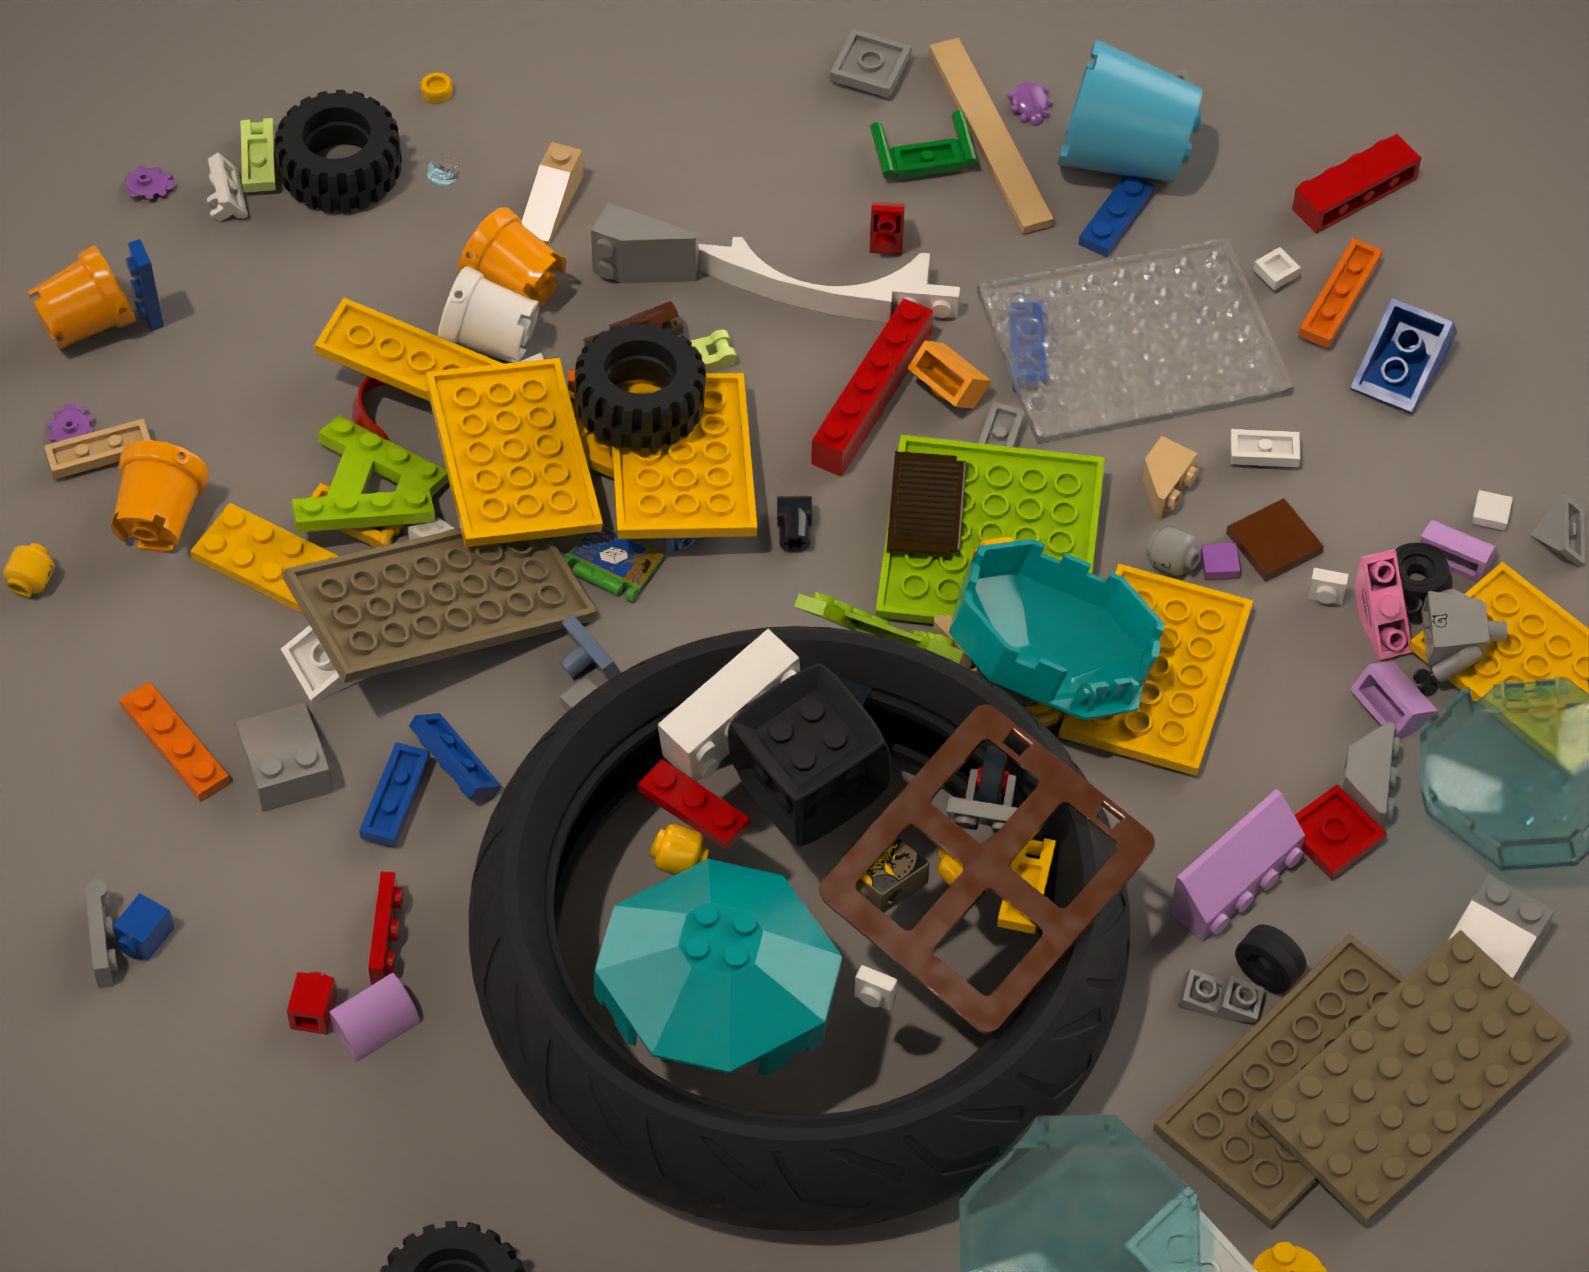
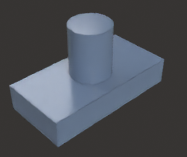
M573 614L562 622L570 638L578 646L559 661L571 678L575 677L591 663L597 667L608 681L620 674L612 658Z

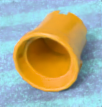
M499 207L479 224L469 238L458 263L457 275L464 267L469 266L480 271L485 279L524 297L538 301L539 304L537 306L540 309L559 285L554 280L556 270L564 274L567 261L564 256L554 251L523 226L519 216L511 209ZM469 252L472 253L473 258L469 256Z
M90 245L81 251L76 261L38 286L26 291L29 299L38 295L39 299L34 301L36 305L34 309L51 339L54 340L61 336L62 340L56 344L59 350L113 326L122 328L136 321L134 312L106 260L94 245Z
M155 440L134 441L125 445L120 456L119 469L122 476L110 527L112 532L124 542H127L129 535L139 539L137 548L155 552L173 550L174 543L176 545L179 544L183 528L196 497L202 494L210 477L208 467L197 455L182 447ZM178 454H181L183 459H180Z

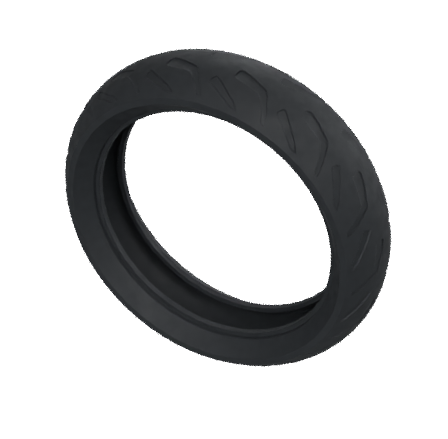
M785 626L735 631L675 647L648 658L605 682L567 711L540 738L514 773L490 817L478 852L471 884L468 916L469 954L473 981L482 1016L493 1044L510 1076L549 1127L590 1163L608 1173L615 1180L646 1197L697 1217L764 1230H838L907 1216L935 1206L969 1190L1022 1154L1053 1125L1073 1101L1091 1074L1107 1043L1116 1019L1127 977L1130 951V906L1127 883L1005 1024L984 1045L950 1072L912 1093L878 1105L852 1111L818 1115H782L750 1111L717 1103L688 1092L656 1075L632 1058L609 1037L590 1014L576 991L563 962L558 942L563 902L572 875L580 859L601 827L626 801L638 792V783L661 759L672 765L662 754L658 723L767 629L799 657L800 671L815 664H822L836 676L871 688V697L865 710L880 730L884 741L888 745L890 755L902 759L922 769L976 707L987 704L998 709L1088 781L1078 765L1071 760L1067 750L1030 711L1017 703L1005 691L993 683L987 682L981 675L946 657L893 638L831 627ZM1012 734L1004 743L1019 756L1028 749L1025 744ZM990 742L982 743L946 783L965 798L971 768L979 770V767H983L988 746H994ZM1008 757L1006 771L1009 772V775L1016 776L1012 807L1019 808L1035 790L1039 782ZM976 789L974 801H978V789ZM1002 794L1000 805L1004 803L1005 794ZM1069 805L1060 806L1032 838V840L1044 842L1045 838L1056 840L1044 896L1059 908L1068 907L1118 849L1112 839ZM1101 808L1095 817L1111 829L1108 818L1103 808ZM1026 854V857L1040 859V856ZM1039 929V936L1041 938L1043 932Z

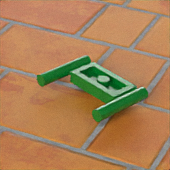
M956 111L951 116L958 139L952 138L892 148L888 147L882 123L875 122L871 124L870 130L883 177L890 179L897 174L898 179L962 171V165L967 167L975 166L978 161L964 113Z

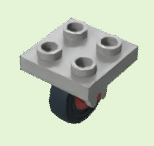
M988 746L983 767H979V770L971 768L966 798L949 796L947 806L948 817L954 820V823L961 828L977 830L978 824L992 826V832L997 833L1018 809L1012 807L1016 776L1009 775V772L1006 771L1008 756L996 746ZM976 789L979 790L978 801H974ZM1002 794H1005L1004 803L1000 805Z

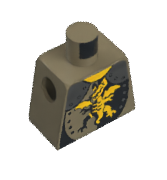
M898 838L857 884L856 890L885 913L928 883L930 862Z

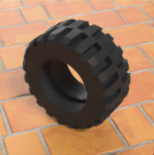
M336 90V93L328 94L327 91L319 92L314 98L308 96L300 101L299 106L294 105L289 109L287 117L284 116L278 124V131L275 133V146L282 183L285 189L291 192L292 197L299 202L304 200V204L307 207L315 210L319 207L322 208L323 212L333 213V210H341V213L351 212V209L357 207L361 210L367 208L370 202L374 201L376 203L385 196L384 191L389 192L400 176L402 157L396 120L392 118V113L385 106H380L379 101L370 96L365 98L363 93L353 91L350 94L346 93L345 90ZM337 144H349L362 148L351 156L338 159L324 158L316 155L320 150Z
M629 322L628 326L621 327L620 324L612 326L609 332L606 333L603 330L593 337V342L591 340L587 342L582 348L581 354L577 357L574 392L577 416L582 420V424L590 433L594 432V436L604 443L610 441L611 445L615 448L622 449L624 446L631 448V451L641 452V448H650V451L661 449L664 444L671 446L680 440V436L685 438L690 434L702 417L705 399V363L702 361V356L695 346L692 347V343L683 335L677 336V332L671 328L661 329L658 324L649 322L648 326L639 325V322ZM629 380H647L657 383L664 388L652 393L639 394L627 392L616 385Z
M445 1221L446 1227L435 1229L434 1224L422 1227L423 1234L417 1237L414 1233H411L403 1239L404 1247L402 1249L398 1247L393 1248L387 1256L388 1265L382 1266L380 1272H525L522 1261L516 1258L515 1249L509 1242L501 1244V1238L498 1233L491 1229L487 1230L486 1233H482L480 1225L468 1222L466 1227H458L457 1221Z

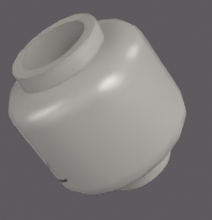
M1166 526L1160 531L1156 530L1151 535L1146 548V554L1150 558L1151 565L1173 576H1182L1189 569L1193 570L1197 566L1201 555L1200 550H1197L1195 536L1173 526Z

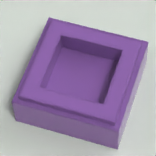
M1236 543L1201 545L1200 552L1205 580L1239 578L1240 566Z

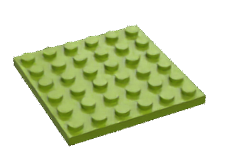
M900 434L898 452L957 456V461L967 462L960 552H949V557L886 553L889 528L888 519L875 616L885 619L934 624L935 615H953L963 577L972 561L973 550L978 549L979 543L984 539L1012 537L1015 541L1033 539L1045 544L1042 553L1061 561L1064 553L1091 563L1088 572L1092 574L1105 457Z

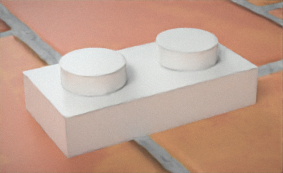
M1231 429L1230 464L1299 467V432Z

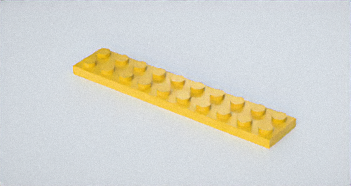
M344 297L314 344L315 354L427 401H430L425 382L427 371L503 364ZM568 391L588 468L614 478L611 442H602L594 436V432L590 433L584 427L582 420L577 416L575 410L574 393Z

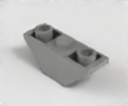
M1393 722L1383 724L1349 746L1343 773L1342 789L1382 828L1385 819H1392L1394 798L1388 797L1389 788H1395L1397 768L1391 767V759H1397L1400 738L1394 737L1395 723Z

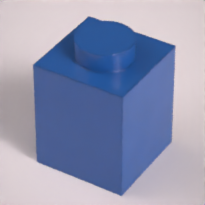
M141 893L137 895L113 925L118 948L128 956L134 957L137 955L146 961L151 958L174 929L170 910Z

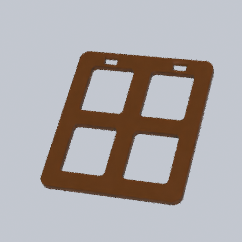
M984 704L976 707L823 879L819 887V893L822 901L975 1029L983 1034H993L1005 1024L1154 851L1155 840L1153 834L998 709ZM1011 734L1028 747L1021 756L1004 744ZM990 742L1036 778L1039 784L988 843L981 844L933 806L932 800L982 743ZM1062 805L1072 807L1118 845L1116 852L1066 908L1056 906L1010 867L1011 862ZM1102 807L1120 820L1112 830L1095 817ZM908 827H915L963 866V871L914 928L904 930L856 890V886ZM986 891H994L1041 929L1043 934L991 995L985 996L936 957L934 952Z

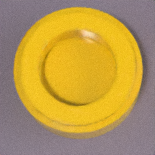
M439 72L430 73L421 80V95L427 102L439 104L451 98L453 94L452 81L446 74Z

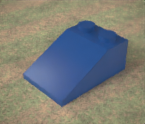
M1391 298L1350 389L1413 414L1442 366L1455 339L1457 330L1454 322Z

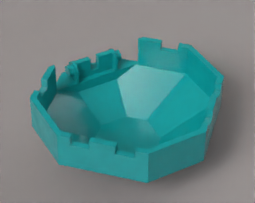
M1033 539L980 545L963 577L949 634L985 677L993 683L1017 692L1018 696L1026 702L1033 703L1039 701L1082 720L1138 711L1143 685L1159 657L1161 646L1159 638L1163 633L1165 623L1127 580L1110 572L1107 580L1088 572L1091 563L1064 553L1061 561L1043 554L1045 544Z
M706 859L614 905L595 967L594 995L601 1006L606 1005L613 1015L614 1025L627 1044L636 1046L638 1035L653 1057L661 1058V1061L671 1060L719 1071V1074L724 1075V1073L730 1074L760 1058L758 1074L768 1075L789 1064L791 1056L805 1049L810 1053L823 1045L839 982L842 956L783 875Z

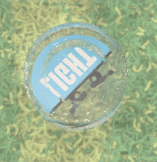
M437 155L430 159L427 164L429 181L434 185L442 187L454 184L460 176L458 161L450 155Z

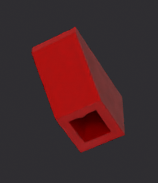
M872 202L869 253L902 255L905 203Z

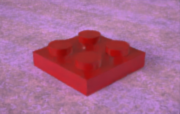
M1335 785L1294 815L1305 834L1302 850L1331 879L1385 841L1387 832L1339 785Z

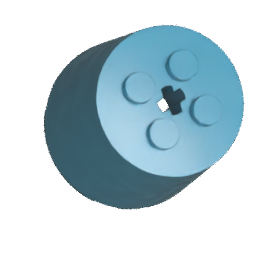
M1095 39L1090 57L1095 59V62H1087L1065 133L1066 139L1064 143L1069 144V146L1062 145L1057 164L1065 167L1174 183L1181 163L1187 164L1193 146L1192 142H1189L1191 132L1197 133L1203 114L1198 108L1203 89L1110 44Z

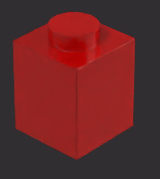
M297 972L287 1007L290 1029L327 1035L331 1021L329 1011L334 1009L337 999L334 977H329L321 972H310L309 974Z

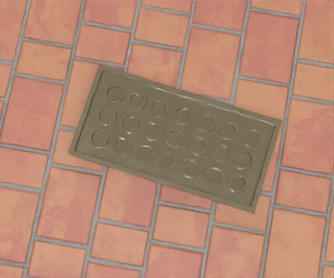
M461 528L286 568L283 575V580L343 683L563 629L562 622L572 614L581 624L594 621L597 614L596 608L551 537L465 547Z
M1459 930L1259 1106L1253 1116L1365 1225L1569 1038L1571 1033L1462 930Z
M1349 933L1154 1123L1153 1131L1268 1227H1271L1318 1179L1253 1116L1255 1110L1406 977Z

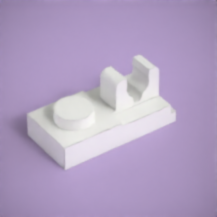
M214 154L208 158L211 172L209 173V179L216 189V192L207 198V203L215 208L210 212V215L218 222L231 215L238 219H244L248 216L238 168L221 154Z

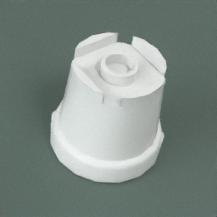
M466 266L458 274L449 293L437 336L487 357L509 363L520 362L526 352V349L520 346H525L527 340H531L539 313V307L537 306L539 302L485 279L480 271ZM459 293L462 296L461 298H456L455 294Z

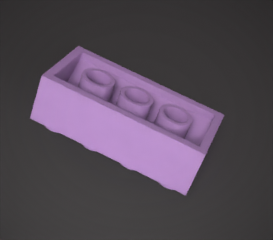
M1275 789L1177 876L1170 915L1202 942L1212 933L1215 935L1221 933L1228 925L1233 914L1237 911L1240 913L1244 912L1262 888L1265 891L1271 888L1283 869L1286 867L1293 868L1302 858L1305 834L1279 790Z

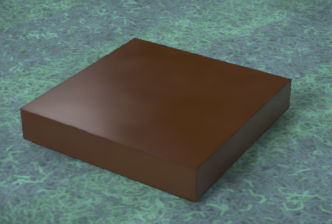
M1285 498L1227 526L1226 534L1236 543V546L1265 582L1320 555L1324 547Z

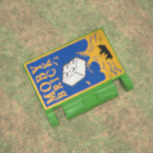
M603 525L602 532L584 533L570 552L563 558L569 567H571L573 562L577 563L573 570L575 576L620 596L624 587L629 588L625 599L634 602L640 590L665 559V554L634 539H617V531Z

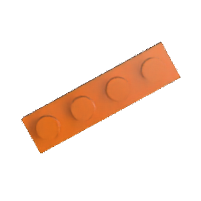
M1352 238L1300 326L1299 337L1329 349L1381 260L1382 249Z
M149 681L119 699L120 706L200 802L230 784L229 775Z

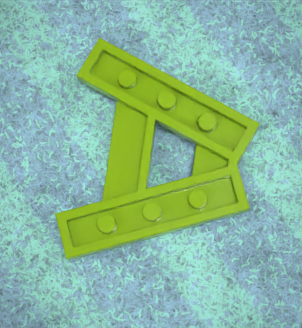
M340 415L318 432V443L341 454L342 457L327 496L292 499L291 510L296 532L434 522L435 510L431 497L449 482L446 469L389 440H384L377 434ZM373 471L398 483L395 492L364 494Z
M814 591L813 597L799 593L794 605L798 609L849 630L893 638L924 648L960 664L964 650L954 647L956 642L954 639L940 634L913 630L910 633L889 625L890 621L873 616L871 613L854 608L852 605L835 600L833 597Z

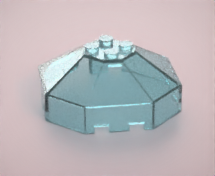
M1555 676L1553 679H1541L1524 683V681L1505 682L1501 680L1500 684L1493 685V688L1474 705L1470 689H1462L1445 705L1446 712L1435 722L1429 719L1419 729L1420 790L1426 814L1501 871L1577 866L1589 855V694L1570 680L1560 679L1559 676Z
M1116 1115L1036 1116L1009 1148H1005L959 1195L960 1272H1201L1199 1196Z

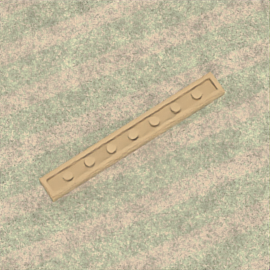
M959 37L929 45V54L958 110L964 113L968 129L1022 234L1052 227L1054 218Z

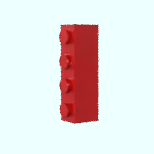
M1398 134L1387 139H1381L1371 148L1361 153H1355L1345 162L1335 167H1329L1321 175L1300 183L1295 189L1292 210L1317 234L1416 180L1422 157Z

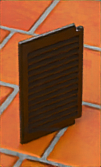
M895 451L886 553L949 557V552H960L966 461H957V456Z

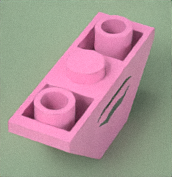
M1392 549L1360 557L1354 583L1360 621L1377 658L1383 660L1411 653L1412 651L1409 649L1411 636L1396 550Z

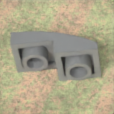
M1190 968L1185 975L1178 1006L1221 1019L1255 1023L1258 1018L1265 988L1231 975L1226 981Z

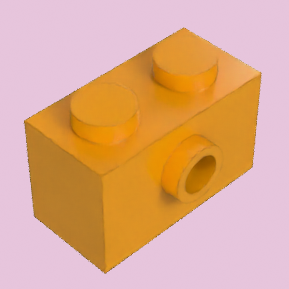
M925 340L907 368L929 385L932 393L949 401L955 407L974 409L991 383L989 378L945 343Z

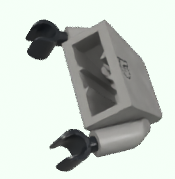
M1448 589L1442 592L1428 591L1425 601H1422L1420 597H1411L1408 600L1407 605L1411 611L1407 612V617L1413 624L1423 623L1427 667H1432L1431 672L1426 669H1419L1413 675V679L1417 684L1426 681L1417 687L1424 696H1429L1435 692L1437 688L1436 680L1442 682L1483 660L1489 642L1506 641V621H1488L1486 604L1482 600L1471 598L1456 589Z

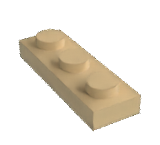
M143 418L44 445L53 478L58 479L119 462L125 445L134 441L151 439Z

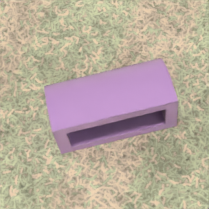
M1434 520L1429 522L1420 539V543L1433 546L1445 556L1449 565V571L1475 582H1479L1484 578L1497 553L1496 546Z
M1394 661L1369 664L1350 688L1381 726L1387 722L1395 723L1394 737L1403 738L1412 734L1425 725L1438 712Z
M393 972L329 1011L333 1031L357 1062L420 1023L419 1015L410 996Z

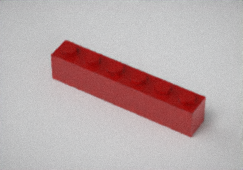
M902 299L812 438V465L840 477L843 476L909 372L907 368L923 342L925 340L928 341L932 336V309L907 299Z

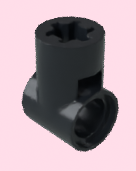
M777 496V527H781L779 530V544L787 552H802L810 547L809 527H812V496Z

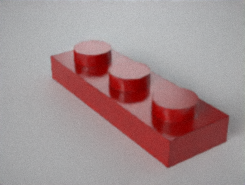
M663 759L638 783L639 793L726 851L750 827V817Z
M380 872L368 965L371 985L388 976V973H394L396 955L395 951H391L392 941H398L400 922L399 919H395L396 909H402L404 896L403 887L397 886L395 872Z

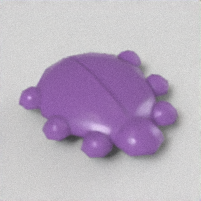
M1025 82L1017 85L1012 92H1008L1007 98L1011 99L1013 103L1011 110L1014 113L1019 112L1021 114V121L1026 122L1029 119L1032 125L1039 126L1043 123L1042 117H1050V112L1046 109L1051 107L1053 103L1046 96L1048 87Z
M143 165L138 166L136 170L129 173L125 180L126 187L130 191L132 198H136L139 195L146 196L148 200L153 199L155 194L164 197L167 191L175 188L176 184L174 180H170L171 173L166 172L162 174L160 173V167L146 169Z
M68 403L64 405L62 412L57 410L53 412V417L56 419L47 423V427L51 428L52 432L48 435V439L50 441H62L94 432V428L90 427L93 416L84 414L86 407L81 406L77 409L75 404Z

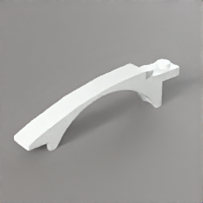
M733 237L731 247L698 245L699 271L775 301L831 315L888 322L891 318V312L894 313L904 298L932 309L933 316L939 318H957L960 287L928 284L930 253H919L900 270L875 281L850 286H825L799 281L776 271L756 256L743 237Z

